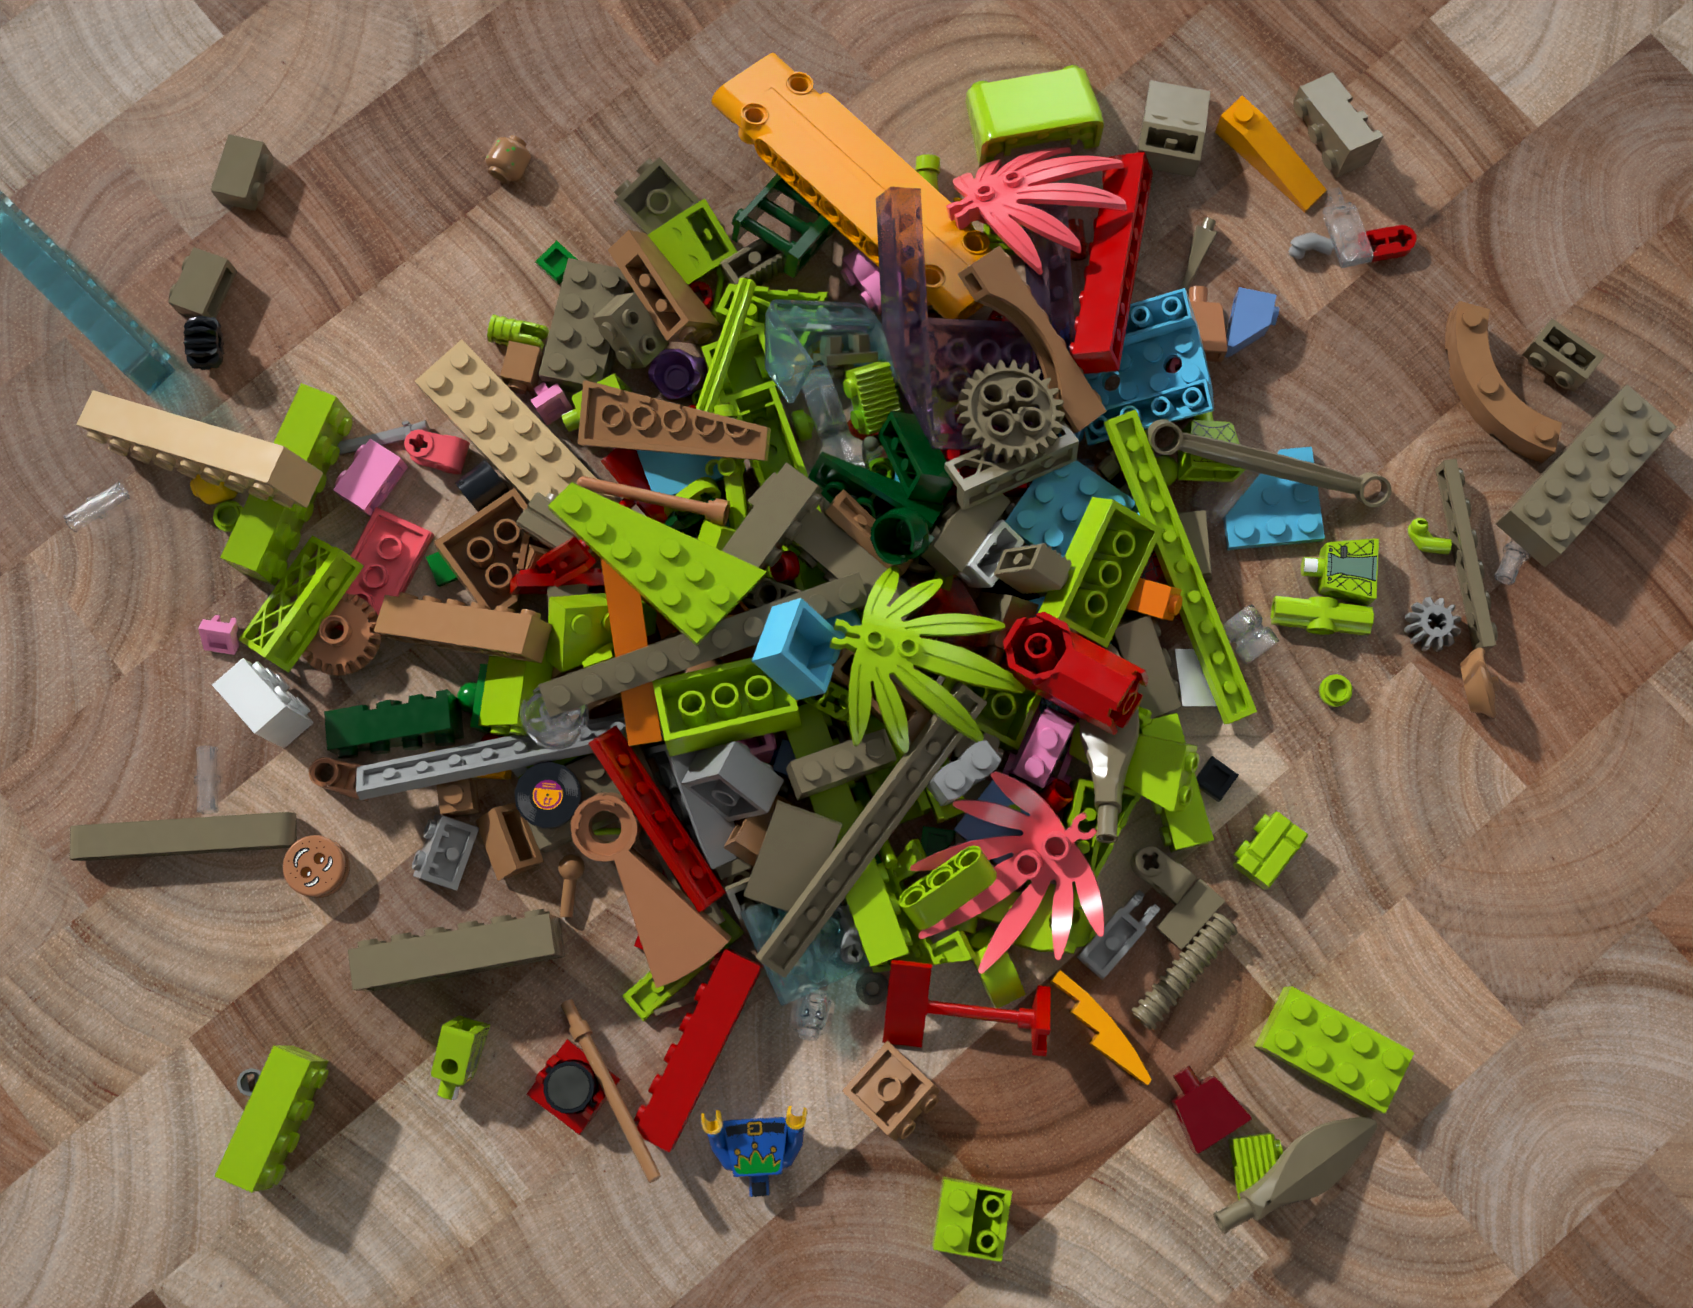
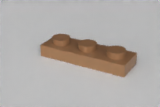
M843 489L825 510V513L834 524L841 527L887 569L890 568L892 565L885 563L876 554L870 540L871 527L875 519ZM913 559L895 565L898 567L899 577L906 572Z

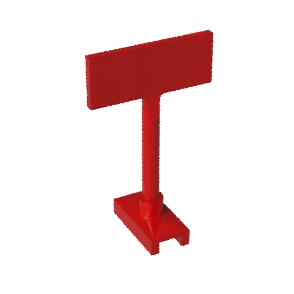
M615 448L601 460V463L619 484L651 491L636 450ZM626 498L619 502V504L629 509L637 505L645 516L662 524L667 519L663 506ZM574 536L544 554L536 563L539 567L548 563L559 576L553 582L556 587H559L589 570L596 563V560L587 551L590 547Z
M891 960L882 1043L889 1041L891 1044L922 1048L926 1015L937 1014L1017 1024V1028L1030 1029L1032 1055L1046 1057L1047 1035H1050L1051 987L1037 985L1032 1009L1019 1008L1018 1011L934 1001L928 998L932 964Z

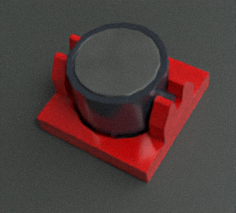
M569 1039L564 1042L556 1054H553L547 1060L546 1066L538 1072L535 1079L536 1082L526 1094L579 1135L582 1134L607 1100L600 1084L597 1093L598 1082L583 1050ZM608 1069L617 1086L621 1078Z

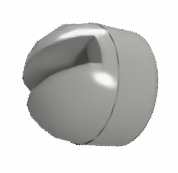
M246 1069L239 1075L237 1087L242 1094L251 1096L253 1091L250 1092L247 1075L254 1074L256 1085L261 1074L257 1069Z

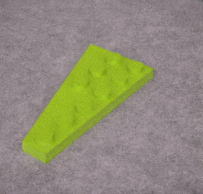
M573 482L548 505V509L696 646L767 574V571Z

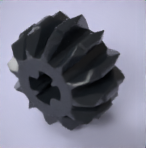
M197 316V318H189L184 324L185 330L183 332L187 362L193 369L211 370V368H219L223 362L224 355L221 325L215 317Z

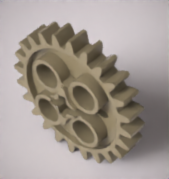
M999 360L996 369L987 363L984 373L977 369L974 372L973 379L968 378L966 380L965 389L961 390L958 397L961 401H959L956 410L962 413L959 415L957 422L966 424L962 435L972 434L973 437L969 445L973 446L980 443L982 445L980 454L983 455L988 450L992 451L993 461L997 459L999 454L1004 455L1006 464L1009 463L1012 456H1015L1018 463L1021 464L1026 454L1031 460H1035L1038 451L1045 454L1049 447L1048 444L1053 445L1057 439L1056 434H1059L1063 427L1059 422L1063 420L1065 413L1058 410L1061 409L1064 402L1063 400L1054 399L1059 389H1048L1051 378L1049 377L1041 381L1039 379L1041 370L1038 369L1031 374L1028 372V363L1022 369H1017L1016 360H1012L1009 368L1005 367L1002 360ZM1017 391L1026 393L1029 398L1019 396ZM985 396H992L997 402L988 401ZM1024 421L1032 422L1036 428L1028 427ZM992 425L1002 427L1005 432L995 431Z

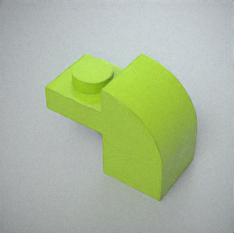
M991 926L967 937L976 955L971 961L977 972L995 933ZM1007 951L984 973L980 974L978 972L982 985L995 1008H1001L1026 995L1019 975Z

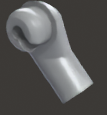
M1312 232L1292 239L1290 242L1292 245L1288 253L1294 258L1302 259L1306 250L1313 249L1330 256L1336 241Z

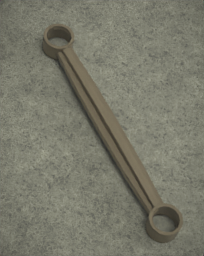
M1165 419L1153 422L1146 432L1151 448L1162 455H1170L1180 450L1249 471L1315 487L1355 494V497L1360 502L1369 507L1382 506L1391 496L1389 481L1374 472H1367L1358 477L1285 455L1184 433L1177 425ZM1164 426L1172 427L1174 430L1172 443L1167 447L1158 448L1154 441L1156 432ZM1371 480H1379L1381 483L1380 493L1376 498L1366 500L1364 498L1365 486Z

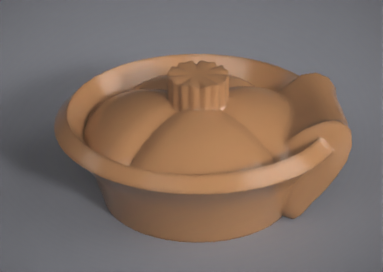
M1477 648L1460 663L1468 704L1472 713H1483L1495 719L1497 716L1494 705L1495 691L1501 690L1498 676L1491 677L1484 659L1485 650Z

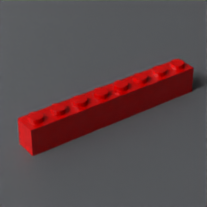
M1145 151L1109 156V158L1123 161L1124 168L1104 170L1102 173L1103 190L1123 198L1126 201L1127 210L1099 208L1098 217H1095L1093 221L1094 238L1089 243L1090 260L1089 265L1084 269L1085 287L1079 296L1081 308L1079 316L1075 318V340L1070 344V355L1077 366L1083 369L1084 374L1119 371L1153 176V171Z

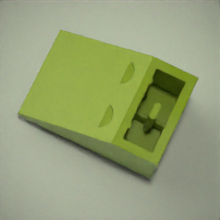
M705 198L648 234V237L688 285L720 267L721 261L737 252Z

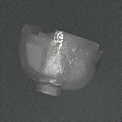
M539 687L533 690L534 696L528 702L525 699L520 709V718L528 736L537 745L551 750L564 749L578 742L586 732L589 724L590 715L587 704L550 717Z

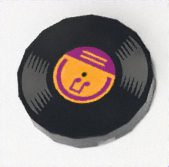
M554 762L538 763L527 769L519 778L515 789V805L520 815L531 825L543 829H554L565 825V823L572 819L574 812L582 802V787L575 774L564 765Z

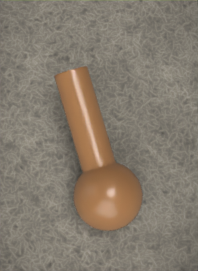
M570 854L563 857L558 865L559 873L564 878L560 917L573 918L576 883L585 870L583 860L577 855Z

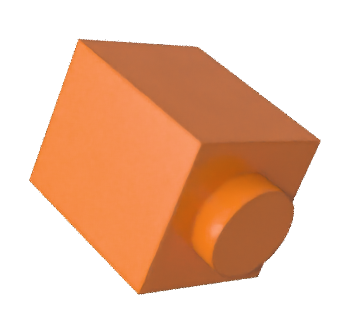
M1140 578L1126 609L1173 621L1174 615L1179 613L1182 606V596H1180L1182 589Z

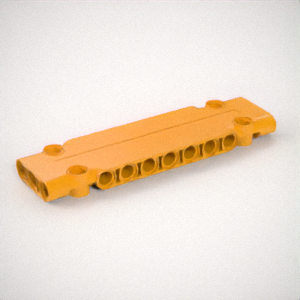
M770 53L717 89L711 103L730 122L736 123L739 126L738 135L740 139L746 144L754 145L758 156L894 282L902 285L908 281L913 286V298L918 303L926 306L933 305L932 307L954 327L961 324L984 306L975 302L958 276V273L992 251L989 247L990 241L987 235L978 230H971V224L959 230L956 221H951L948 216L946 205L951 204V202L831 94L827 92L819 94L813 88V80L808 74L795 72L775 53Z

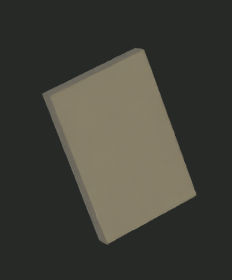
M778 801L744 892V897L789 912L831 855L842 823Z

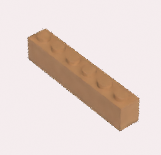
M400 592L398 597L384 596L374 632L398 642L542 664L552 625L541 620L540 613L528 609H522L519 614L515 610L504 606H496L495 610H490L491 607L481 603L472 602L469 607L465 603L454 599H447L446 603H442L440 599L423 596L422 600H418V597Z

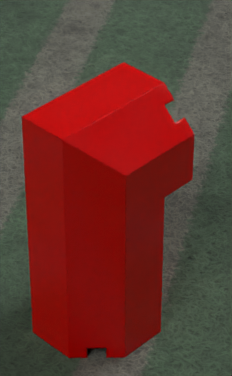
M1046 612L1035 614L1036 617L1030 619L1026 617L1017 619L1003 640L1008 666L1014 678L1023 684L1025 688L1112 735L1118 732L1116 725L1124 728L1128 724L1143 697L1138 692L1140 684L1145 687L1147 686L1149 679L1146 670L1070 631L1067 623Z

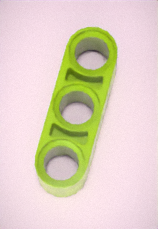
M978 846L967 847L907 888L899 898V905L918 929H928L990 887L997 878V872L981 848Z

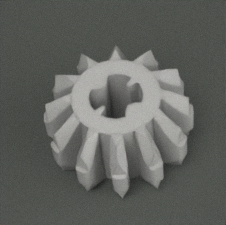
M1431 597L1423 599L1422 604L1419 602L1414 603L1411 606L1413 612L1405 615V620L1411 624L1404 628V632L1414 633L1415 635L1411 638L1410 644L1421 641L1422 651H1427L1432 646L1435 652H1440L1443 649V645L1447 647L1455 643L1453 637L1461 633V629L1455 626V624L1459 623L1462 618L1460 616H1452L1451 612L1455 610V605L1445 608L1444 598H1439L1434 603ZM1432 620L1437 623L1434 629L1428 625Z

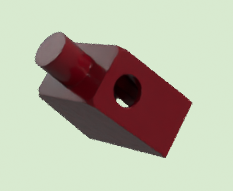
M1190 1066L1183 1068L1173 1075L1183 1093L1172 1099L1171 1104L1193 1153H1201L1252 1120L1248 1112L1215 1076H1208L1199 1081Z

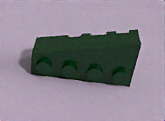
M445 689L436 691L437 698L418 694L409 696L408 703L402 704V701L391 699L379 701V703H376V709L371 710L369 705H357L324 711L327 750L338 755V758L346 759L358 757V752L370 750L371 754H386L390 752L392 747L403 746V750H417L423 748V743L435 742V746L455 744V739L464 738L462 710L457 703V697Z

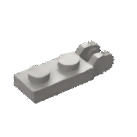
M1140 890L1134 894L1123 908L1120 907L1104 925L1103 936L1099 937L1096 935L1076 957L1101 980L1108 975L1147 930L1145 927L1161 909L1154 904L1145 911L1144 916L1139 922L1136 921L1129 913L1143 900L1145 894Z

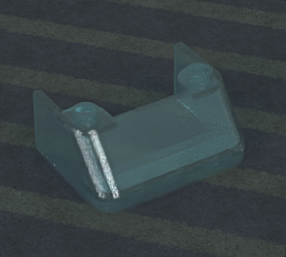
M775 299L771 301L765 313V369L788 403L795 402L813 365L826 366L823 363H815L813 361V353H820L821 336H842V351H849L848 334H869L871 351L878 352V361L889 362L891 365L890 369L892 370L896 390H898L912 364L872 310L862 304ZM875 362L855 363L854 366L862 367Z

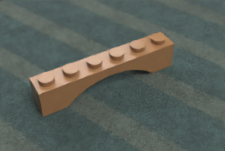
M998 246L958 273V276L975 302L988 306L1005 316L1028 340L1039 360L1044 379L1051 378L1048 389H1059L1054 399L1063 400L1064 403L1058 411L1065 413L1063 420L1074 434L1106 412L1100 395L1088 383L1083 369L1077 366L1067 350L1065 341L1057 335L1049 322L1047 313L1039 307L1031 294L1029 285L1021 279L1013 266L1011 257L1003 251L1001 246Z

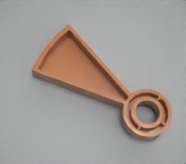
M612 792L598 793L577 807L571 820L573 842L580 849L581 853L592 860L602 862L615 861L656 988L674 982L693 972L714 957L730 941L731 936L703 910L698 912L691 900L633 848L639 839L641 824L622 795ZM609 811L619 818L621 833L616 840L603 841L594 834L592 820L598 812Z

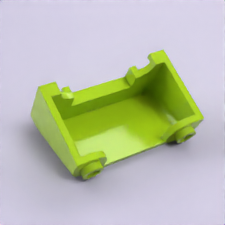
M1070 65L1058 71L994 82L978 81L972 84L966 93L965 101L979 167L994 161V157L998 153L1003 152L1004 156H1010L1012 148L1069 139L1071 145L1077 144L1079 139L1083 142L1084 149L1099 147L1104 129L1102 113L1086 70L1079 68L1077 65Z

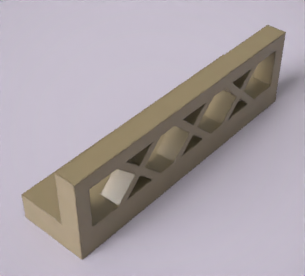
M1062 420L1059 422L1063 425L1060 431L1062 436L1057 438L1053 445L1048 444L1049 447L1045 454L1038 451L1035 460H1031L1026 454L1021 464L1018 463L1015 456H1012L1008 464L1005 461L999 464L986 462V458L992 454V451L988 450L981 455L980 447L945 462L944 469L957 486V503L964 511L1075 462L1079 440L1065 421ZM1034 424L1031 425V426H1028V427H1030V428H1036V426H1035ZM969 466L977 468V472L963 479L957 469Z

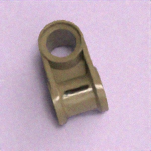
M1148 846L1139 849L1131 858V867L1135 874L1150 884L1162 897L1175 905L1179 903L1196 880V876L1180 863L1172 860L1156 847ZM1151 855L1153 857L1151 863L1154 865V868L1144 869L1145 861L1142 857Z

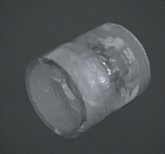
M1253 604L1247 606L1222 624L1229 642L1236 643L1235 652L1245 665L1264 654L1280 641L1269 626H1262L1263 617Z

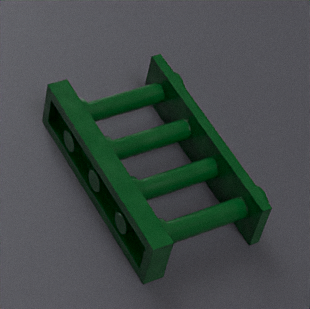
M776 174L745 209L740 208L736 212L731 223L734 226L731 240L737 243L749 231L784 253V258H786L784 273L795 278L837 228ZM782 193L818 215V219L814 223H806L775 204L774 201ZM766 212L800 233L801 238L797 242L792 241L790 243L758 223L757 220Z

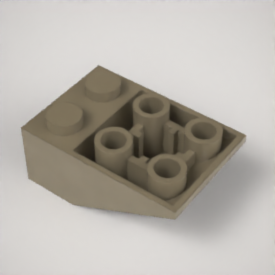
M1150 80L1136 153L1145 151L1151 169L1191 177L1195 176L1200 163L1205 137L1210 91Z

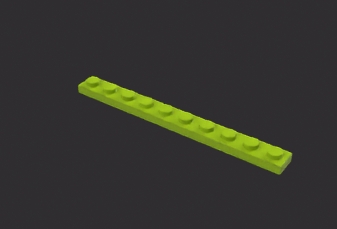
M1136 409L1103 422L1140 516L1162 528L1154 546V551L1168 586L1182 589L1180 594L1182 596V606L1179 613L1224 725L1256 713V707Z

